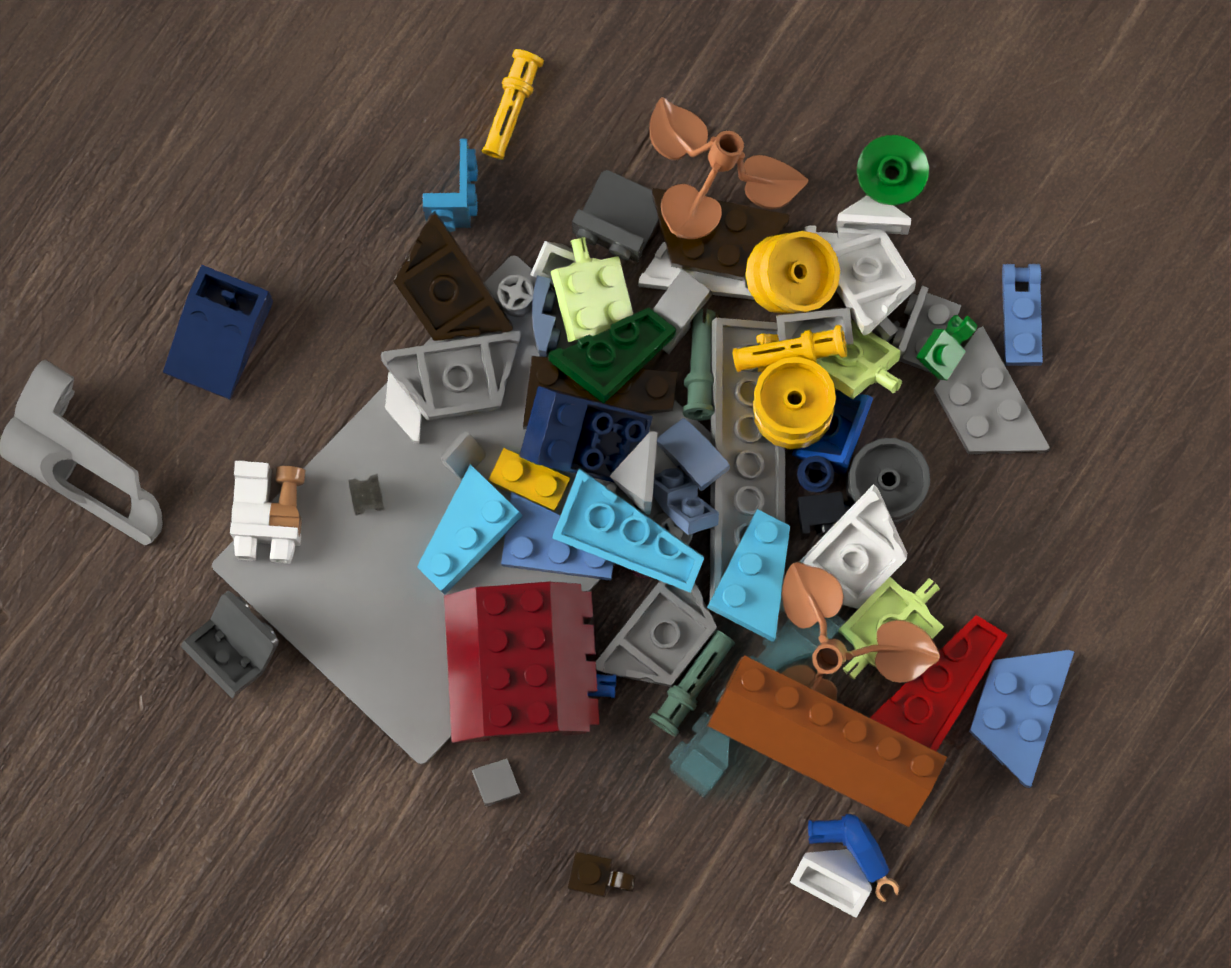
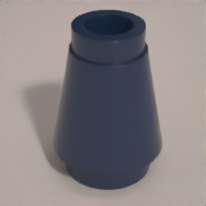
M810 456L800 463L797 477L799 483L806 490L821 492L832 484L834 469L826 458ZM812 473H817L821 476L822 481L819 480V483H812L808 476Z

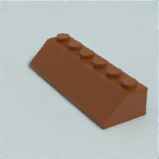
M745 655L739 659L707 724V727L906 827L910 826L929 796L947 759L946 756Z

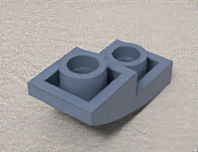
M537 275L532 304L533 329L539 356L548 357L550 350L557 349L561 330L556 329V317L545 314V311L552 313L556 300V291H552V281L550 278Z
M682 418L657 437L659 447L677 468L681 467L700 491L730 470V464L685 418Z
M678 468L665 469L661 473L654 475L653 496L670 519L687 535L718 525L719 512L697 496L698 487L689 476Z

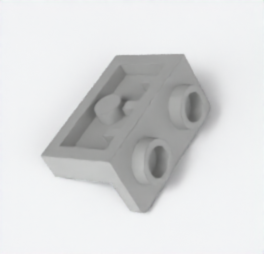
M922 286L919 295L911 293L904 314L910 316L906 328L898 327L899 331L896 333L892 345L900 350V362L931 373L916 357L934 329L945 330L950 319L954 315H958L961 305L927 293L929 288Z

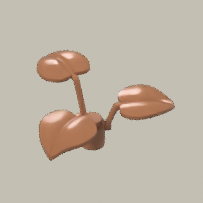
M664 97L659 99L653 110L649 124L650 139L654 148L661 155L671 160H679L686 153L694 158L710 150L708 160L712 170L700 192L691 185L678 184L670 187L662 198L661 212L670 231L677 237L698 239L710 234L717 227L722 215L721 205L715 199L705 195L718 171H729L736 163L739 179L746 182V196L753 203L765 209H778L787 205L806 187L809 181L796 169L768 156H752L743 163L745 154L742 152L744 142L735 132H720L717 137H712L710 142L706 143L708 130L704 122L694 113L672 104Z
M795 562L789 567L782 589L785 613L792 623L803 629L813 626L818 621L820 625L819 641L821 644L816 648L812 657L817 673L811 667L799 664L788 667L781 674L837 701V688L835 684L822 677L824 674L836 672L846 660H851L854 657L870 652H878L875 657L877 670L886 679L899 683L912 681L939 661L940 653L933 639L919 626L904 620H893L882 624L877 631L878 645H869L853 651H847L841 641L828 639L825 618L835 616L843 604V589L837 578L826 570L800 562Z

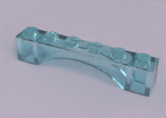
M837 615L825 618L828 639H833L845 623ZM789 619L781 630L777 628L776 638L773 642L766 638L763 640L762 644L766 648L758 658L754 655H751L749 658L778 671L791 663L813 657L814 651L821 644L819 641V622L817 621L813 626L803 629L796 626ZM725 688L721 691V693H720V694L718 695V697L716 698V700H715L716 702H719V700H720V698H721V696H722V694H723ZM707 712L693 726L692 730L696 732V735L688 744L681 741L668 757L673 762L669 767V771L703 798L706 797L728 769V746L730 741L729 737L707 727L711 718Z

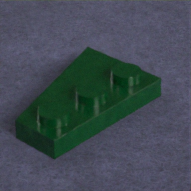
M648 307L611 324L610 329L595 336L586 335L578 339L577 344L564 350L560 347L549 352L548 361L604 404L675 337L676 328Z

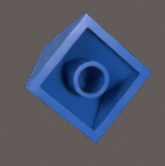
M835 391L836 402L829 430L818 442L806 448L794 449L792 456L801 460L810 456L824 457L832 464L834 472L845 476L869 413L873 397L858 394L852 399L841 391Z

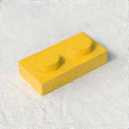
M503 448L488 479L490 484L507 492H513L553 512H556L571 481L570 477L548 467L527 461L519 457V454Z

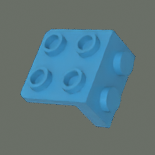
M460 139V193H423L425 220L427 221L430 214L436 211L450 232L455 231V228H470L471 216H477L475 184H471V181H477L478 166L476 150L469 149L468 139Z

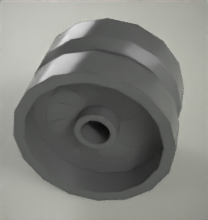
M897 438L877 439L865 445L854 457L845 481L846 497L852 507L874 484L879 489L894 525L900 524L910 519L921 507L930 486L929 466L923 454L911 443ZM885 477L893 480L891 486L883 484L882 481H884Z

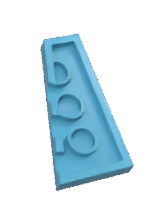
M579 468L552 539L691 593L704 556Z

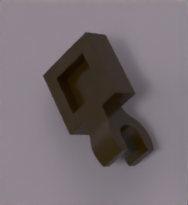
M575 852L568 889L605 897L607 886L633 892L636 877L627 873L611 871L612 859Z

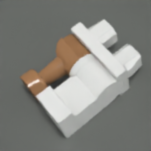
M235 461V487L230 535L234 540L235 556L238 560L255 561L257 559L258 543L271 544V562L291 563L295 546H300L302 519L297 510V486L304 484L305 469L294 466L276 467L275 481L281 484L282 487L279 502L270 503L272 470L269 464Z

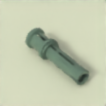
M700 309L695 315L692 323L690 373L684 379V386L688 391L687 405L683 407V416L692 420H709L714 414V407L712 406L714 377L711 374L712 320L715 319L716 314L710 309L706 310L704 323L702 322L703 309Z
M716 630L713 633L714 635L698 658H696L679 685L669 688L667 691L668 697L657 713H652L649 717L656 726L674 737L678 735V727L688 712L696 709V704L698 703L696 700L697 696L715 673V670L728 651L735 644L730 637L721 631Z

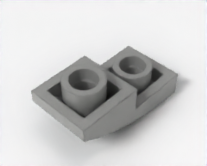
M684 270L675 278L653 309L655 313L676 328L675 337L662 348L667 354H670L691 328L690 321L713 295L709 288Z

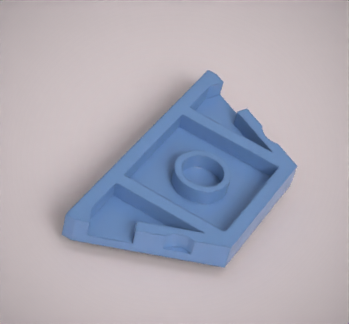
M1065 650L1005 658L991 662L969 732L982 745H985L992 752V755L1020 780L1019 782L1024 787L1030 788L1071 664L1073 651Z

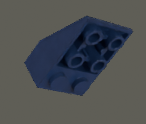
M201 265L187 296L163 373L231 400L273 304L269 291Z
M538 386L519 457L537 465L577 474L580 468L593 478L615 483L610 475L648 435L653 416Z

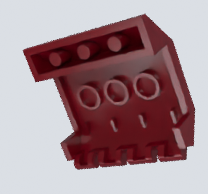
M537 582L474 587L444 595L451 739L453 744L490 741V737L559 732L564 736L579 735L590 732V726L600 725L598 699L588 698V693L597 692L596 662L586 661V656L595 655L594 625L584 624L583 619L593 618L592 592L582 591L581 584Z

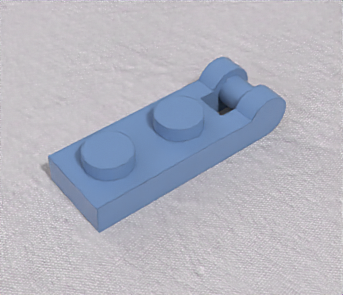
M1003 264L1002 290L1005 366H1041L1043 363L1040 264H1028V268H1015V264ZM1015 282H1028V292H1015Z

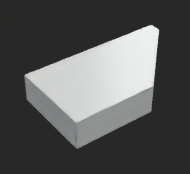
M388 372L385 409L413 443L419 444L422 413L393 375Z

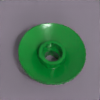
M886 135L871 141L861 152L857 163V178L863 191L874 201L886 205H902L914 200L925 188L929 177V164L924 151L911 139L899 135ZM888 169H895L899 176L896 179H889L885 172Z

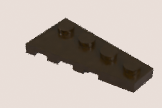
M532 356L523 430L527 429L538 386L596 401L599 400L548 361V357ZM641 368L605 403L643 414L673 411L677 372Z

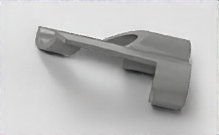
M42 360L32 372L16 404L14 417L9 421L2 433L0 440L1 457L144 546L152 543L162 531L163 521L159 503L152 494L140 487L139 475L136 469L62 417L75 393L72 390L74 377L49 361ZM77 463L130 495L131 511L128 518L66 481Z

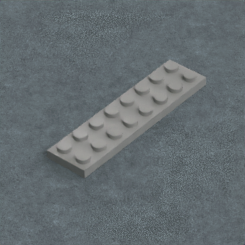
M717 317L712 320L711 374L714 377L712 386L714 414L711 416V444L730 464V470L711 483L710 506L719 512V521L717 526L710 528V600L756 510L759 509L785 523V448L774 445L762 436L754 422V391L758 378L763 372H758V367L737 372L733 359V348L738 349L760 345L757 343L756 336L762 333L778 335L777 322ZM782 593L779 614L785 612L782 600Z

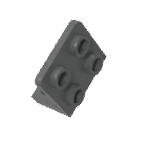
M603 171L583 211L578 209L572 220L573 233L576 234L577 238L585 237L586 243L595 246L598 244L609 249L612 255L619 256L622 260L631 259L638 263L659 221L652 199V190L611 171Z
M227 591L220 597L211 619L187 637L181 647L233 699L264 673L278 646V640L273 629L266 623H262L250 611L248 604L242 598L236 597L232 592Z

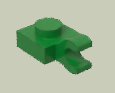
M954 315L948 322L945 330L934 329L916 358L937 379L947 381L966 353L960 344L974 334L978 325L969 316L962 320L958 315Z

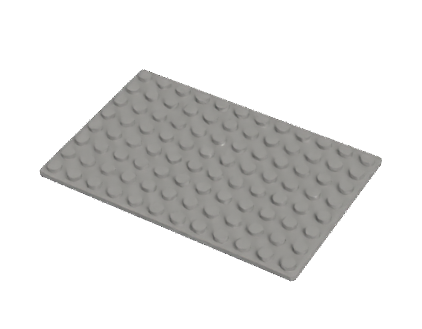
M510 256L484 283L499 304L497 291L503 279L515 274L524 276L531 282L534 290L536 277L530 275L532 269L519 257ZM556 295L552 313L545 311V314L556 317V329L561 330L557 349L561 347L564 350L577 344L578 340L568 342ZM532 309L524 316L519 317L506 314L514 327L510 332L520 331L521 337L514 356L503 400L498 410L429 421L422 415L420 443L417 444L413 443L405 431L386 411V383L303 468L306 470L305 481L303 485L297 486V510L302 519L300 546H295L291 563L271 562V544L258 543L257 559L255 561L238 560L235 556L234 540L212 563V568L418 764L427 763L451 738L445 594L417 568L462 481L443 465L441 455L458 435L466 430L485 451V458L475 469L487 481L503 448L520 455L526 429L523 430L531 359L532 356H539L534 336ZM502 331L480 333L479 336L471 337L455 336L452 339L434 341L431 337L424 345L501 334ZM675 400L673 411L647 414L653 416L649 432H658L657 437L682 418H685L711 443V433L697 420L683 416V407ZM657 444L654 475L661 473L665 469L677 468ZM550 468L571 479L555 512L561 515L577 474ZM596 479L604 486L608 485L609 483H613L601 479ZM492 485L510 502V492ZM617 485L616 494L639 510ZM280 493L270 503H278ZM652 496L651 515L645 514L650 519L657 513L664 511L654 496ZM504 534L446 595L474 587L537 582L581 584L582 591H590L601 579L503 567L501 562L505 541Z

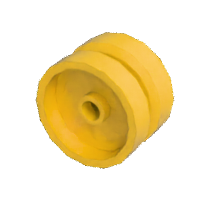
M797 231L766 237L757 244L747 260L745 276L749 292L760 306L769 312L791 314L819 309L831 300L839 284L840 267L837 254L828 241L816 233Z
M802 357L782 358L768 365L758 378L753 401L754 422L762 436L774 445L787 449L806 448L818 442L830 428L836 402L834 383L828 372L815 361Z

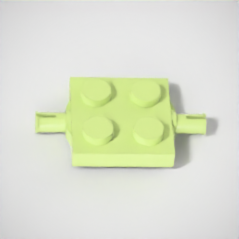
M585 237L570 241L576 262L568 267L551 271L568 342L577 341L589 334L595 336L610 329L611 324L633 315L619 256L602 260L590 258Z
M852 319L854 344L847 345V357L841 358L839 355L817 358L816 363L828 372L834 387L852 399L874 383H879L891 391V393L898 391L902 384L901 379L887 372L899 361L900 350L872 332L863 336Z
M889 577L846 621L838 632L856 650L869 645H878L877 631L882 624L893 620H904L919 626L934 639L944 626L930 614L925 603L940 588L935 583L927 593H924L934 582L928 578L913 593L903 589ZM870 652L854 657L842 669L848 674L858 664L849 674V677L855 679L868 664L876 667L875 657L878 652Z

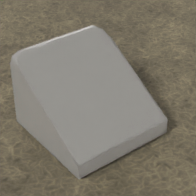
M465 430L442 453L441 460L446 468L462 480L470 464L476 468L485 458L486 454L475 439Z
M508 759L472 770L486 807L521 794Z

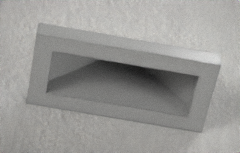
M850 307L811 310L776 316L779 341L799 338L801 333L807 330H811L812 333L833 330L835 325L841 324L845 334L846 345L854 344Z
M651 431L610 475L612 480L643 514L650 515L658 432Z

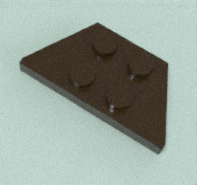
M653 188L652 199L666 243L671 267L743 281L746 277L747 260L754 247L766 237L778 235L789 223V214L716 200L720 203L722 209L721 219L717 227L710 234L702 238L684 239L672 233L663 218L661 201L667 190Z
M436 211L432 212L393 278V282L434 341L452 339L455 336L471 337L479 336L480 333L496 331L504 333L513 330V324Z

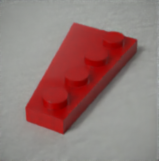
M975 615L939 650L940 659L938 662L929 667L919 677L906 682L870 719L937 751L1008 634Z

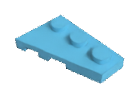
M470 464L417 568L446 595L523 515Z
M757 509L707 606L708 609L772 642L776 638L790 526Z

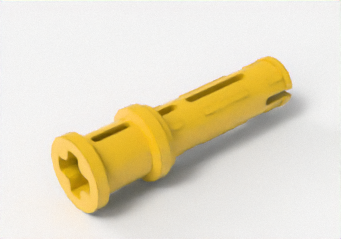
M515 49L513 51V65L508 77H505L502 81V88L505 92L495 115L485 147L482 150L484 154L496 159H504V153L515 128L525 98H529L534 91L532 87L537 69L541 68L544 63L541 57L525 50ZM525 67V72L521 78L522 70ZM509 110L510 113H509V115H508V118H507L506 124H505V126H504L502 135H499L500 130H501V127H502L503 122H504V119H505V117H506L507 111Z
M841 324L835 325L833 330L812 333L811 330H807L801 333L799 338L738 349L733 348V359L737 372L768 366L782 358L802 357L815 362L817 358L839 355L841 358L847 357L846 339Z

